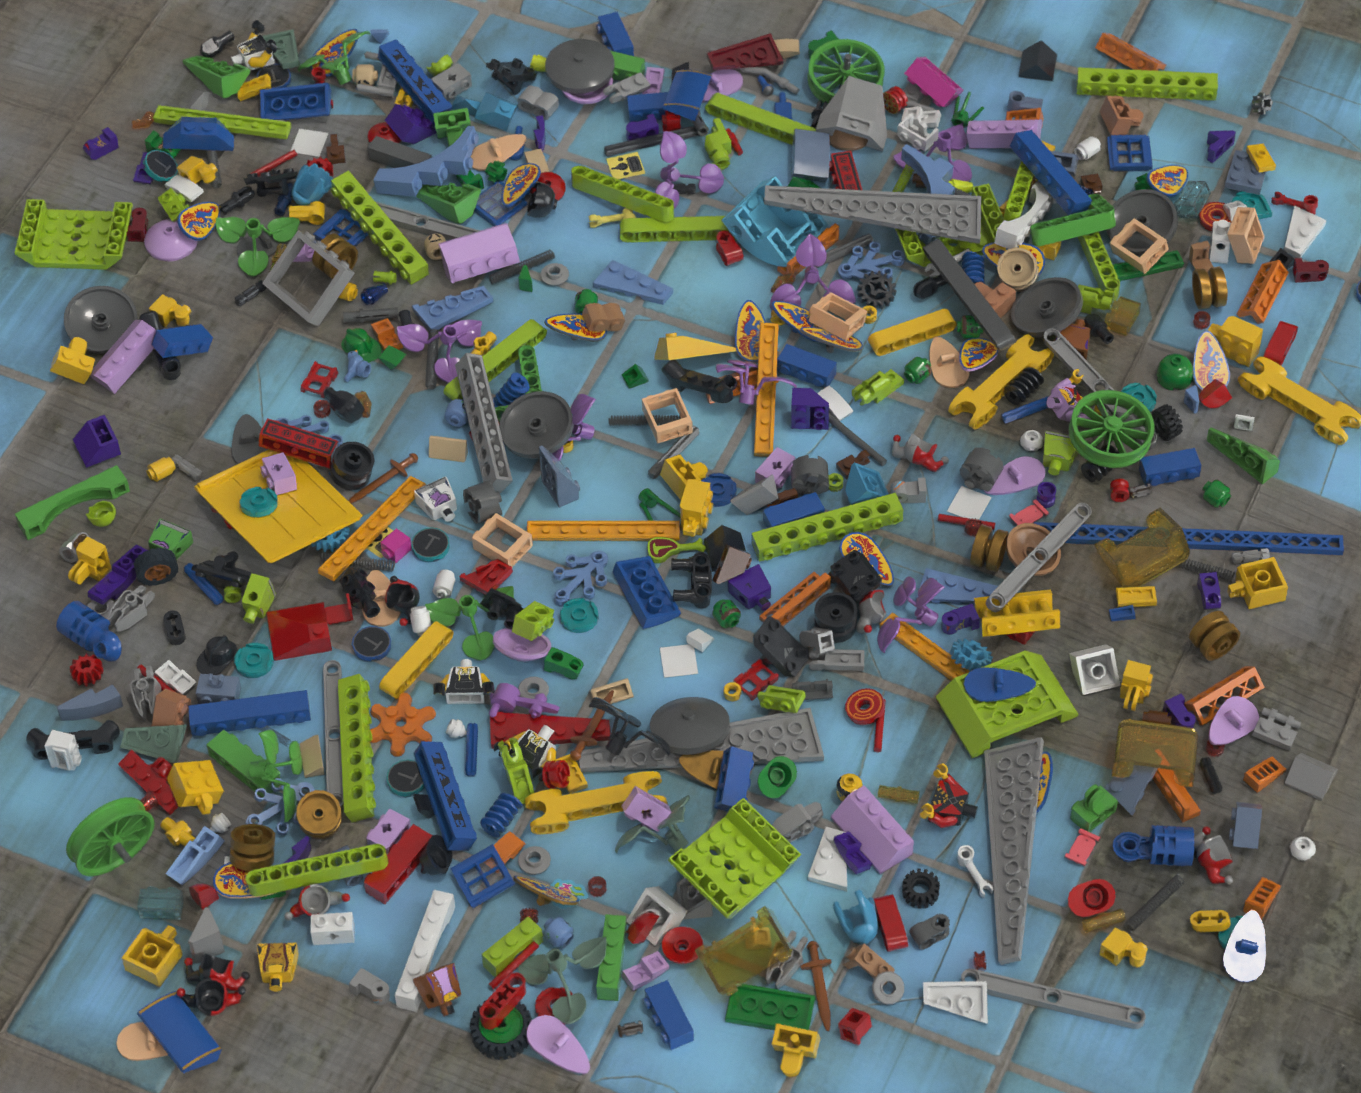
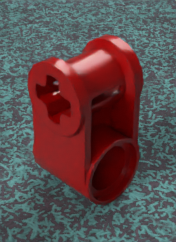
M720 231L716 236V250L721 256L723 263L728 266L743 260L742 249L736 243L732 234L728 231Z

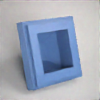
M387 29L370 30L379 43L389 35Z

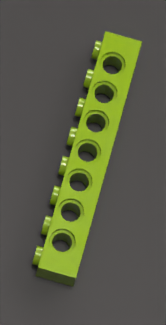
M1078 67L1077 95L1215 101L1217 98L1218 73Z
M349 170L331 180L332 188L330 190L335 198L338 197L342 207L345 210L348 209L352 219L359 222L362 231L369 234L372 243L380 247L383 256H387L390 259L391 265L399 270L404 280H407L412 285L429 275L427 262Z
M896 493L753 532L751 533V544L759 562L770 560L795 551L824 545L834 540H842L845 535L851 532L863 533L891 524L895 525L903 521L904 510Z
M360 674L338 680L344 814L352 823L375 817L374 808H376V801L373 797L375 784L372 778L374 767L371 759L373 757V750L371 748L373 737L370 731V724L372 723L369 714L371 703L368 697L370 686L368 681L364 680Z

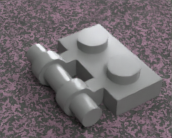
M1264 707L1261 714L1267 716L1268 720L1260 717L1252 736L1290 751L1297 732L1290 728L1299 729L1302 722L1295 720V717L1291 715L1288 717L1280 714L1276 709L1272 708L1271 710ZM1274 720L1284 723L1285 726L1274 723Z

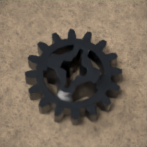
M871 271L870 276L865 273L864 279L860 278L859 285L857 286V296L862 297L861 303L867 302L866 306L873 305L875 308L879 306L880 309H883L884 304L888 307L890 301H894V296H896L897 292L895 290L896 283H892V277L887 278V273L881 275L880 271L877 274Z

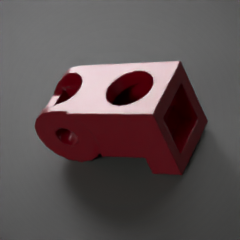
M139 207L131 212L132 225L128 226V242H144L148 230L147 211Z
M1295 258L1292 268L1295 283L1324 281L1327 278L1329 264L1324 260L1303 262L1302 258Z

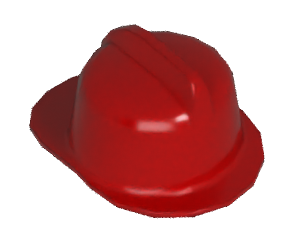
M1102 879L1079 884L1069 892L1068 906L1074 914L1081 917L1104 912L1114 904L1116 898L1115 890L1108 881Z

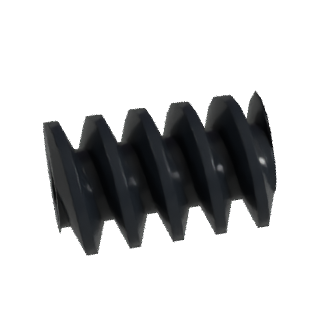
M1026 367L1023 372L1004 388V395L1009 402L1018 406L1020 402H1024L1035 389H1038L1044 383V378L1038 370Z
M1104 445L1099 450L1106 452L1107 445ZM1110 445L1108 453L1120 454L1116 448ZM1088 460L1081 465L1082 474L1090 482L1100 481L1103 476H1106L1108 472L1113 470V468L1099 466Z

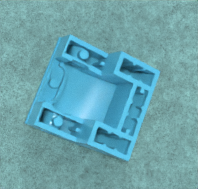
M774 176L768 180H763L722 219V222L733 237L752 255L769 264L786 267L787 262L796 256L798 246L805 240L808 234H812L817 238L828 227V224L820 214L765 205V186H783L778 178Z

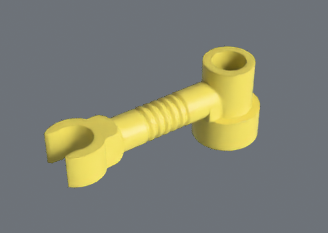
M624 208L622 214L611 216L590 215L589 220L593 222H589L591 228H596L603 223L636 218V216L633 214V210Z

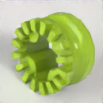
M838 473L830 474L828 490L831 492L841 491L843 488V477Z
M225 587L224 599L226 602L236 603L241 600L240 587Z

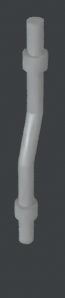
M712 46V47H710L709 52L714 51V50H718V49H716V48H714V47ZM737 68V70L743 73L764 75L778 83V86L782 89H787L794 94H798L800 90L791 84L788 79L781 78L766 68Z

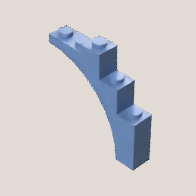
M467 126L454 144L428 160L406 167L379 168L373 179L377 193L416 196L419 189L422 188V184L441 186L448 174L467 175L473 166L471 155L479 140L475 127Z
M907 144L902 148L901 160L912 167L920 176L928 194L955 195V187L948 183L953 176L954 167L950 162L940 157L933 161L930 157L925 156ZM917 232L919 241L926 245L940 238V236Z

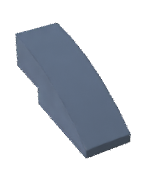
M111 685L96 694L91 688L57 706V710L62 721L81 720L112 712L123 707L120 694L114 685Z

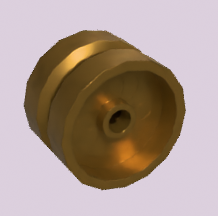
M338 234L327 235L321 240L327 246L326 249L328 251L331 250L339 255L338 259L347 262L351 270L354 268L358 258V250L355 246L346 242ZM314 250L312 257L313 265L333 279L339 270Z
M1218 266L1211 267L1208 272L1205 269L1194 270L1192 274V290L1197 308L1207 309L1210 308L1211 304L1214 307L1225 306L1227 304L1228 291L1223 269Z
M982 524L973 543L970 565L980 568L986 561L987 570L998 572L1006 551L1008 531L998 529L993 535L992 527Z
M1214 611L1204 616L1195 624L1189 634V639L1196 648H1200V652L1207 660L1213 661L1227 654L1237 644L1241 633L1233 623H1230L1228 617L1222 611Z
M314 790L300 799L296 816L301 830L307 836L314 839H325L338 831L342 823V811L338 800L333 794L324 790ZM319 812L322 816L318 817L316 813Z
M245 824L231 831L230 862L233 866L246 871L272 866L275 852V832L271 828L259 824Z

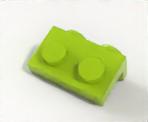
M172 188L158 197L159 202L173 222L177 220L181 211L190 207L188 204H185L187 201L181 193L177 194Z
M771 685L768 686L765 692L759 691L757 694L761 708L791 713L798 712L806 697L805 692L802 690Z

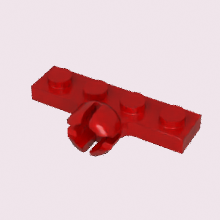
M131 750L118 763L170 815L179 807L167 780L172 765L163 757H158L152 764L148 765Z

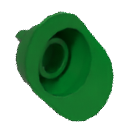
M347 329L341 344L342 349L346 353L358 350V355L367 362L378 359L382 348L375 339L370 337L364 329Z
M779 756L772 759L758 775L757 783L762 794L772 799L782 796L796 780V765L788 757Z

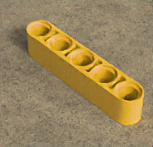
M941 309L874 332L868 337V342L877 356H883L947 334L956 328L957 323L948 309Z
M435 621L383 677L379 689L398 699L399 695L410 687L448 645L453 637V630Z

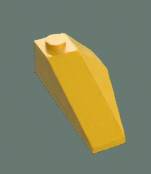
M666 333V337L659 338L654 357L655 360H674L735 352L736 348L691 337L677 336V333Z

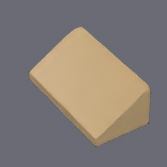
M439 436L429 437V458L457 462L466 461L468 453L467 440Z
M628 678L589 690L592 699L595 697L604 699L613 690L614 693L610 704L634 697Z
M314 735L300 743L305 778L325 775L319 736Z

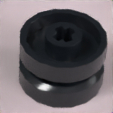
M359 442L340 444L334 452L330 467V476L334 483L346 490H358L365 487L371 477L375 462L374 454L370 448Z
M839 592L827 593L820 597L814 609V627L832 630L834 643L850 639L856 632L858 609L855 601L850 596Z

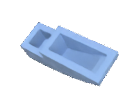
M204 826L195 840L187 843L166 874L183 885L213 857L225 840Z

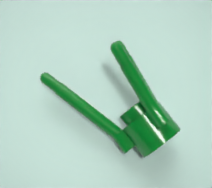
M968 92L960 111H958L960 96H957L954 114L951 119L954 126L962 124L963 128L965 126L968 127V121H973L984 109L982 106L970 118L968 117L965 108L971 92Z
M649 488L640 492L638 498L641 503L639 506L643 509L649 521H653L647 507L652 508L657 503L681 518V514L661 500Z

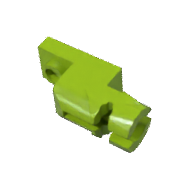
M720 118L713 119L712 133L705 137L704 147L709 155V159L713 161L712 164L723 170L730 165L728 154H731V140Z
M1078 285L1083 297V306L1080 312L1091 314L1093 308L1101 310L1111 309L1114 291L1106 289L1102 291L1098 287L1092 288Z
M892 369L885 374L879 370L852 389L851 394L855 402L862 399L860 402L861 406L870 403L872 400L878 404L902 386L904 379Z
M509 738L511 748L514 751L512 757H510L508 747L504 745L503 741L498 743V748L513 796L524 804L525 798L535 792L517 738Z

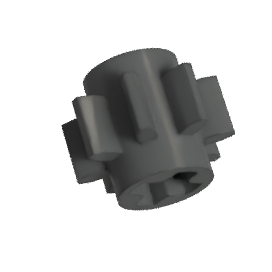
M1262 92L1258 93V96H1253L1251 106L1254 109L1253 112L1265 114L1266 111H1271L1273 104L1270 98L1271 95H1265Z

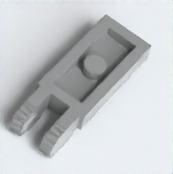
M640 72L606 87L603 93L605 96L616 93L609 99L611 104L627 99L628 95H637L648 90L651 84Z
M834 649L821 654L816 653L815 650L809 653V657L812 660H817L809 663V668L812 670L864 671V650Z

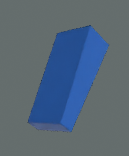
M1133 605L1109 609L1111 621L1136 619Z

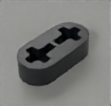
M174 610L168 611L163 617L168 640L172 645H180L186 639L181 615ZM174 618L176 624L172 625L171 619ZM175 631L178 632L179 637L174 636Z

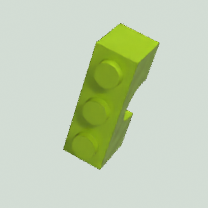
M527 917L482 953L483 967L493 977H496L513 961L519 952L526 949L533 941L538 945L543 943L542 929L530 917Z

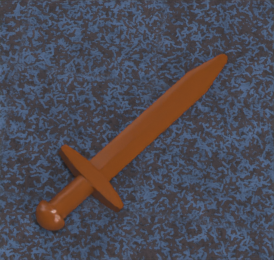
M410 453L409 457L400 463L391 459L392 469L354 494L348 501L352 504L360 500L398 473L407 477L405 468L412 463H417L418 456L415 453Z
M611 690L604 700L611 703L614 691ZM597 709L583 735L570 738L571 742L577 744L574 751L570 752L572 760L578 761L581 759V753L585 746L597 745V741L592 739L591 736L605 711Z
M810 941L807 944V949L810 952L811 961L800 967L802 970H812L820 1017L825 1029L829 1031L831 1014L822 967L830 965L832 961L831 959H819L817 949L819 944L816 941Z

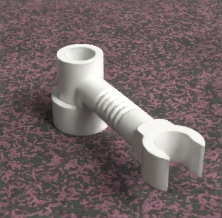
M963 845L958 849V864L968 869L978 885L979 894L982 898L985 897L983 889H988L993 894V886L982 878L973 864V848Z

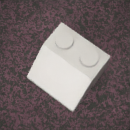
M1105 644L1069 653L1072 672L1082 695L1120 686L1114 649L1111 646Z
M659 886L645 888L626 922L631 924L638 915L645 912H653L660 917L646 938L654 946H658L668 931L679 927L688 911Z

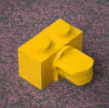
M74 337L69 343L68 348L60 346L53 357L50 371L85 384L92 373L95 358L85 355L87 342L80 337Z
M679 454L665 459L660 476L681 500L688 479L703 480L706 478L708 468L701 462L691 465L689 461L686 462Z
M87 536L76 548L78 561L69 571L68 578L79 585L88 576L97 581L102 580L112 569L106 546Z
M1131 660L1127 661L1120 689V698L1125 699L1124 709H1128L1130 701H1133L1131 711H1135L1137 704H1143L1145 697H1149L1153 674H1150V665Z
M776 1024L772 1046L775 1051L783 1052L780 1068L786 1076L795 1077L800 1073L803 1057L816 1059L820 1036L815 1031Z

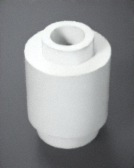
M1090 136L1076 146L1074 153L1078 156L1079 160H1087L1100 151L1101 143L1097 138Z
M444 569L437 574L433 587V593L436 597L443 599L451 596L455 583V575L452 571Z
M426 606L411 608L410 619L413 633L422 636L431 626L429 610L426 609Z

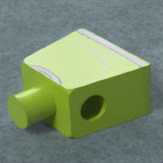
M1046 431L1043 466L1049 467L1048 472L1051 475H1058L1060 470L1069 471L1078 455V452L1071 443L1070 437Z
M251 573L242 598V605L245 610L244 621L253 624L256 617L265 618L266 612H268L276 596L270 578Z

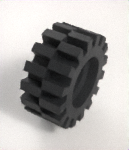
M1164 404L1151 412L1154 428L1156 429L1155 432L1156 434L1159 433V437L1163 438V440L1169 441L1183 432V425L1180 424L1182 420L1178 418L1180 417L1179 414H1176V410L1172 409L1171 405Z
M921 868L917 869V873L914 870L910 871V874L907 873L903 879L902 886L903 898H906L905 902L907 904L911 902L912 907L915 904L918 905L917 909H921V905H924V908H928V903L931 906L934 905V901H937L939 896L940 882L938 877H934L932 871L928 874L927 869L921 872ZM917 884H924L928 886L929 890L926 893H917L913 890V887Z

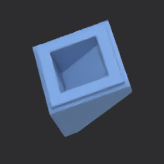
M1196 385L1185 390L1184 403L1195 414L1198 411L1199 405Z

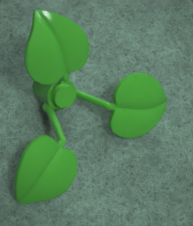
M357 32L345 38L341 42L343 44L344 56L327 62L323 58L325 57L324 54L316 55L302 63L298 67V71L317 62H323L324 65L321 68L329 69L333 76H336L340 85L352 80V77L348 71L350 67L348 65L346 47L364 34L371 35L370 32Z
M238 217L216 218V229L220 238L227 243H237L240 236L245 237L246 233L252 237L253 251L243 252L238 258V264L240 269L248 276H256L267 268L269 262L267 253L265 251H257L256 238L261 235L262 230L269 236L273 235V239L276 242H289L297 233L300 220L292 217L276 218L269 222L267 230L263 224H260L257 218H250L246 223Z
M513 586L496 589L514 598ZM464 595L460 598L459 603L453 598H443L433 603L425 604L426 609L429 610L430 620L433 623L437 621L446 627L455 623L456 616H460L461 611L465 616L470 617L475 635L466 637L462 644L463 651L468 657L484 660L492 654L495 647L492 634L488 631L479 634L473 617L477 612V606L485 612L489 610L478 603V600H474L473 596Z
M272 730L262 731L259 733V736L264 745L266 759L259 760V762H251L249 773L251 778H262V781H269L284 786V822H288L297 810L295 790L290 788L289 783L269 778V775L273 774V767L291 765L294 775L300 774L303 769L300 746L297 741H292L289 745L290 761L275 763L277 759L276 754L279 751L278 737Z

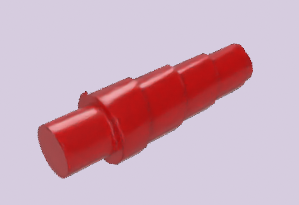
M729 128L725 129L731 140L732 148L740 156L743 154V150L736 135Z

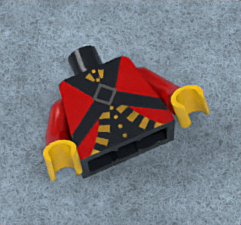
M945 764L937 765L938 769L933 772V775L936 778L942 777V780L938 782L931 804L926 803L921 807L924 811L920 813V817L922 819L928 817V822H932L940 828L961 825L964 815L975 818L978 806L968 804L969 793L950 774H947L948 767Z

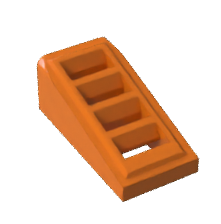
M1041 108L1007 111L1006 120H1012L1013 117H1015V120H1042L1043 126L1044 117Z
M1271 756L1245 772L1243 781L1258 793L1286 772V768ZM1270 764H1273L1278 770H1275Z
M1262 877L1246 899L1243 912L1247 914L1249 911H1256L1260 919H1262L1279 892L1281 885Z

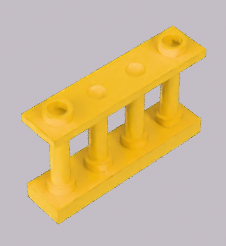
M1051 589L1017 593L998 612H993L987 608L986 600L989 596L974 598V608L979 618H981L982 637L1060 628V610H1053ZM991 599L994 605L1000 606V602L997 599Z

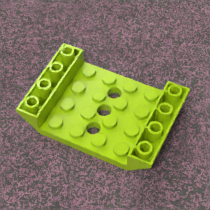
M989 183L972 187L971 195L981 196L980 244L946 237L939 238L952 256L966 249L976 252L978 255H984L982 252L983 246L995 242L997 228L1002 224L1004 217ZM895 228L907 260L922 267H927L931 262L923 250L926 244L919 241L917 232ZM955 243L957 244V246H951L949 244Z
M27 199L15 255L35 267L107 270L122 259L133 203L115 202L113 211L47 209L45 200ZM74 238H80L78 241H73Z
M1022 651L984 666L985 668H998L1019 672L1034 679L1036 682L1035 688L1021 696L991 702L977 701L971 698L964 688L965 677L968 673L954 678L936 695V700L971 758L984 754L985 750L990 749V743L1054 717H1057L1059 722L1063 723L1079 715L1042 655L1029 651ZM1017 708L1022 710V713L1015 714L1012 710Z
M742 798L730 808L724 818L684 850L680 848L668 858V861L727 919H732L777 881L802 854L754 807ZM709 850H714L717 855H712ZM724 864L731 866L732 870H728ZM739 878L744 879L747 884H742Z

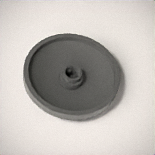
M573 39L563 42L551 50L546 58L545 68L548 80L556 88L568 93L583 94L596 91L605 86L613 77L615 64L611 51L603 44L589 39Z
M1148 189L1136 190L1122 196L1112 205L1115 211L1116 226L1106 230L1111 241L1115 235H1118L1127 223H1130L1135 218L1165 238L1168 244L1176 233L1178 215L1173 202L1163 193ZM1136 231L1123 247L1135 255H1143L1154 242Z
M1061 277L1043 279L1030 285L1019 294L1012 306L1011 317L1014 325L1022 334H1029L1032 337H1044L1046 330L1053 328L1060 332L1078 317L1083 306V297L1078 286L1069 279Z
M94 286L80 291L70 300L64 313V326L69 339L72 340L74 337L84 339L87 342L86 352L93 354H106L135 320H138L136 307L129 296L121 290L109 286Z
M546 391L531 392L517 398L506 408L500 420L499 427L504 445L513 454L523 458H540V446L545 447L550 453L556 452L568 441L573 431V414L571 413L570 406L559 395Z
M685 697L670 701L661 706L653 714L650 721V731L667 741L670 752L683 755L703 753L717 747L726 739L730 730V720L726 709L719 703L702 697Z

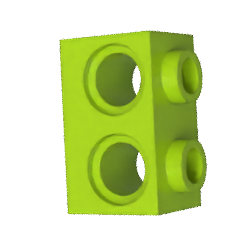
M533 601L515 615L512 632L533 641L538 636H541L545 630L552 627L554 623V610Z

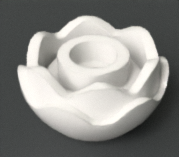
M1028 430L1020 438V444L1026 451H1037L1043 446L1044 439L1038 431Z
M1297 837L1290 844L1291 854L1298 860H1308L1315 854V844L1308 837Z

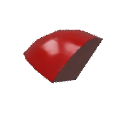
M1216 379L1209 383L1199 394L1201 403L1209 408H1218L1232 399L1225 384Z
M201 883L189 887L190 896L202 910L219 899L216 889L211 885Z
M645 912L638 915L626 931L629 934L628 940L632 944L644 943L660 916L653 912Z

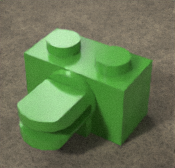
M468 108L433 114L438 139L447 137L448 147L454 144L467 126H471Z
M1094 784L1085 792L1083 800L1076 801L1072 805L1070 819L1081 829L1091 832L1116 812L1118 800L1101 785Z

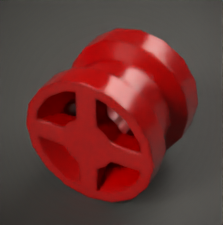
M1125 479L1111 481V499L1115 502L1128 500L1129 482Z

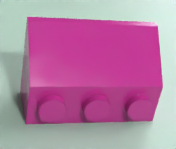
M917 57L904 73L908 76L906 79L913 85L917 84L920 87L919 90L924 95H930L938 107H947L964 91L926 57Z

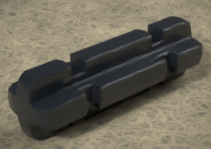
M689 183L688 185L674 184L673 189L677 190L679 194H686V192L688 194H695L696 185L694 183Z
M258 281L255 283L256 286L252 285L243 291L242 295H237L234 298L236 304L242 306L246 303L245 301L251 300L260 294L259 292L266 290L267 287L262 284L263 281Z
M1209 757L1200 759V766L1204 770L1203 773L1208 785H1210L1211 792L1213 794L1220 793L1222 785L1218 781L1219 778L1214 766L1211 765V759Z

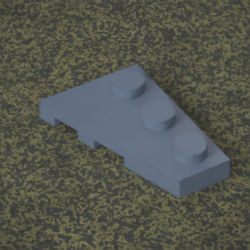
M1146 745L1104 788L1133 816L1139 799H1142L1144 790L1148 782L1153 779L1162 759Z

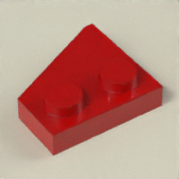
M496 559L487 565L475 568L476 571L468 575L463 573L459 577L460 581L486 595L490 588L496 590L513 573V569L508 564Z

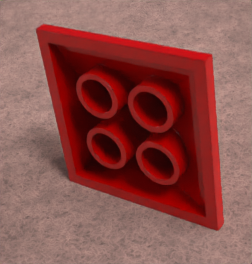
M324 602L266 612L274 661L332 651Z

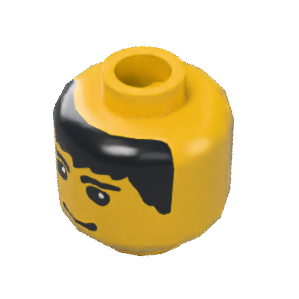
M850 773L840 776L836 785L837 797L843 802L849 794L863 786L862 780L857 775Z

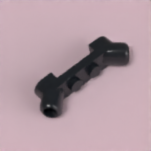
M149 311L140 315L139 319L152 326L156 331L163 329L156 311ZM154 348L152 351L163 377L167 380L177 379L181 374L180 361L176 356L163 358Z
M676 359L670 360L662 367V373L669 379L671 389L677 388L678 391L682 392L685 388L710 394L711 400L718 403H728L733 399V390L737 387V381L732 375H725L721 379L685 369Z
M107 720L97 730H80L78 732H69L68 734L75 735L78 749L93 748L95 754H102L112 751L113 740L120 735V729L115 722ZM33 728L27 733L26 742L33 747L35 758L46 760L48 756L45 744L49 735L38 728Z

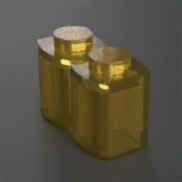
M1120 296L1118 301L1115 300L1113 302L1111 313L1108 312L1104 322L1107 323V330L1127 336L1140 313L1141 303Z

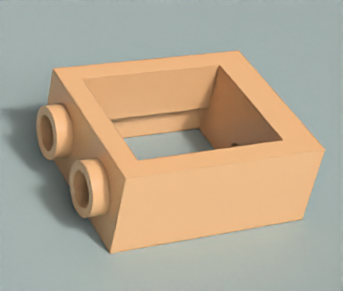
M1237 207L1227 235L1237 263L1255 264L1265 236L1255 208Z
M1135 218L1130 223H1127L1118 235H1115L1110 242L1114 254L1144 274L1169 250L1165 238ZM1136 231L1154 242L1140 258L1123 247Z
M830 292L825 297H822L819 302L811 306L809 322L847 340L864 326L868 311ZM827 311H830V312L836 314L837 316H839V317L845 319L846 321H843V320H841V319L835 317L834 315L828 313Z
M677 388L666 390L656 395H649L642 399V411L657 444L693 433L692 420ZM675 404L681 419L657 426L651 411Z
M497 513L492 518L487 519L484 526L472 536L474 550L492 561L499 559L511 567L533 546L532 534ZM497 528L517 539L505 553L485 541Z

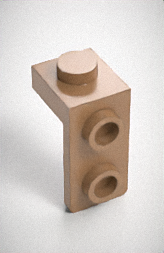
M1208 241L1198 242L1190 247L1189 261L1194 270L1205 269L1208 272L1213 267L1209 259L1210 244Z
M865 943L857 947H851L846 952V959L842 964L848 970L860 966L874 979L884 971L894 972V968Z

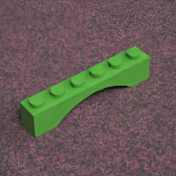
M117 465L108 468L85 481L15 513L17 524L26 539L30 540L45 533L50 523L60 513L73 505L94 499L113 500L130 492L128 481Z

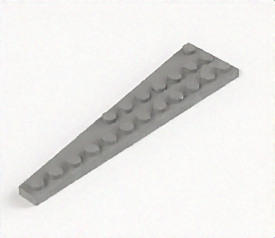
M765 186V205L980 244L981 196Z
M811 708L800 709L797 713L784 712L731 722L726 739L720 745L711 749L724 751L732 746L753 752L752 759L754 764H766L779 756L788 757L793 762L824 761V754ZM646 738L633 741L627 748L624 747L619 755L608 751L605 748L606 746L583 750L581 759L578 760L581 772L682 768L679 758L683 754L670 752L668 756L662 748Z
M1042 737L984 751L998 961L1001 965L1021 961L1044 746Z

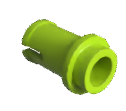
M374 271L373 276H380L373 277L374 282L392 285L397 281V273L393 271Z

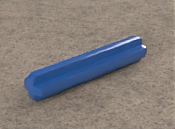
M1049 396L1001 414V419L1006 424L1049 408L1047 406Z
M188 563L185 565L184 572L215 605L222 603L224 599L219 591L205 577L196 576V571L191 570L193 564Z
M469 723L467 725L465 764L467 776L476 775L478 725L476 723Z

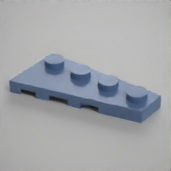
M612 260L593 282V288L599 289L602 287L613 293L619 291L625 293V296H639L642 300L662 305L673 294V288L615 260Z
M484 286L463 291L461 295L445 296V299L436 302L435 300L427 301V304L422 306L418 304L413 305L412 310L429 331L432 329L439 330L492 303L493 297Z
M926 568L920 584L921 587L928 578L936 579L945 588L931 600L932 603L940 604V601L958 605L962 602L974 605V598L990 596L998 587Z

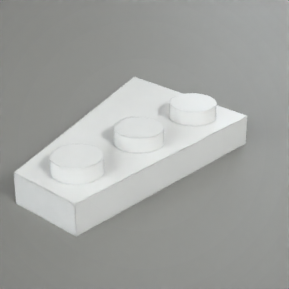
M1294 206L1284 251L1297 258H1301L1326 225V220Z
M829 827L825 828L808 875V881L847 891V864L840 855L833 840L834 836L845 833L844 831Z
M987 981L923 982L924 1004L988 1024Z

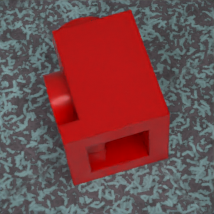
M665 110V115H662L663 132L681 129L680 115Z
M851 1008L838 1023L841 1039L859 1045L861 1043L860 1039L872 1027L870 1014Z

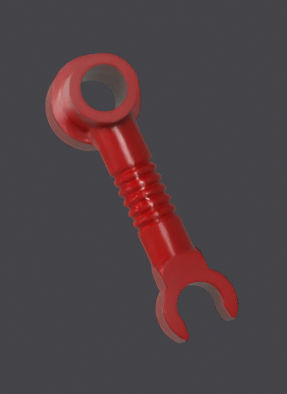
M321 67L313 68L312 78L315 84L325 83V69ZM331 99V107L333 109L334 105L333 100Z
M1275 192L1271 203L1274 205L1286 204L1293 207L1297 206L1315 215L1316 208L1318 207V198L1314 195H1308L1304 198V202L1288 198L1282 195L1281 192Z

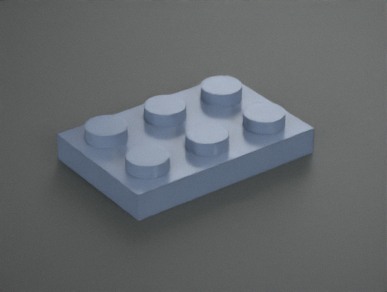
M1235 150L1225 182V188L1260 195L1266 172L1258 173L1248 153Z

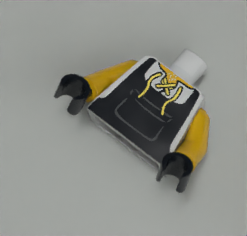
M255 20L252 23V28L255 31L251 32L247 41L237 46L239 54L231 57L233 64H244L250 70L275 64L272 53L277 51L276 43L272 39L266 42L261 34L258 35L265 30V27L258 20Z
M469 659L461 660L460 667H452L450 674H447L441 682L434 683L433 695L440 693L442 696H445L446 691L447 704L484 703V695L486 693H495L494 683L490 682L485 674L480 673L479 667L472 666V661Z
M545 724L538 734L528 729L512 737L517 738L523 759L527 766L532 769L533 778L539 775V781H543L542 771L544 764L547 761L556 762V746L548 741L554 730ZM508 739L504 742V745H507L509 754L512 756L514 751ZM496 742V743H495V745H494V751H496V750L499 749V748H498V743H499V742Z

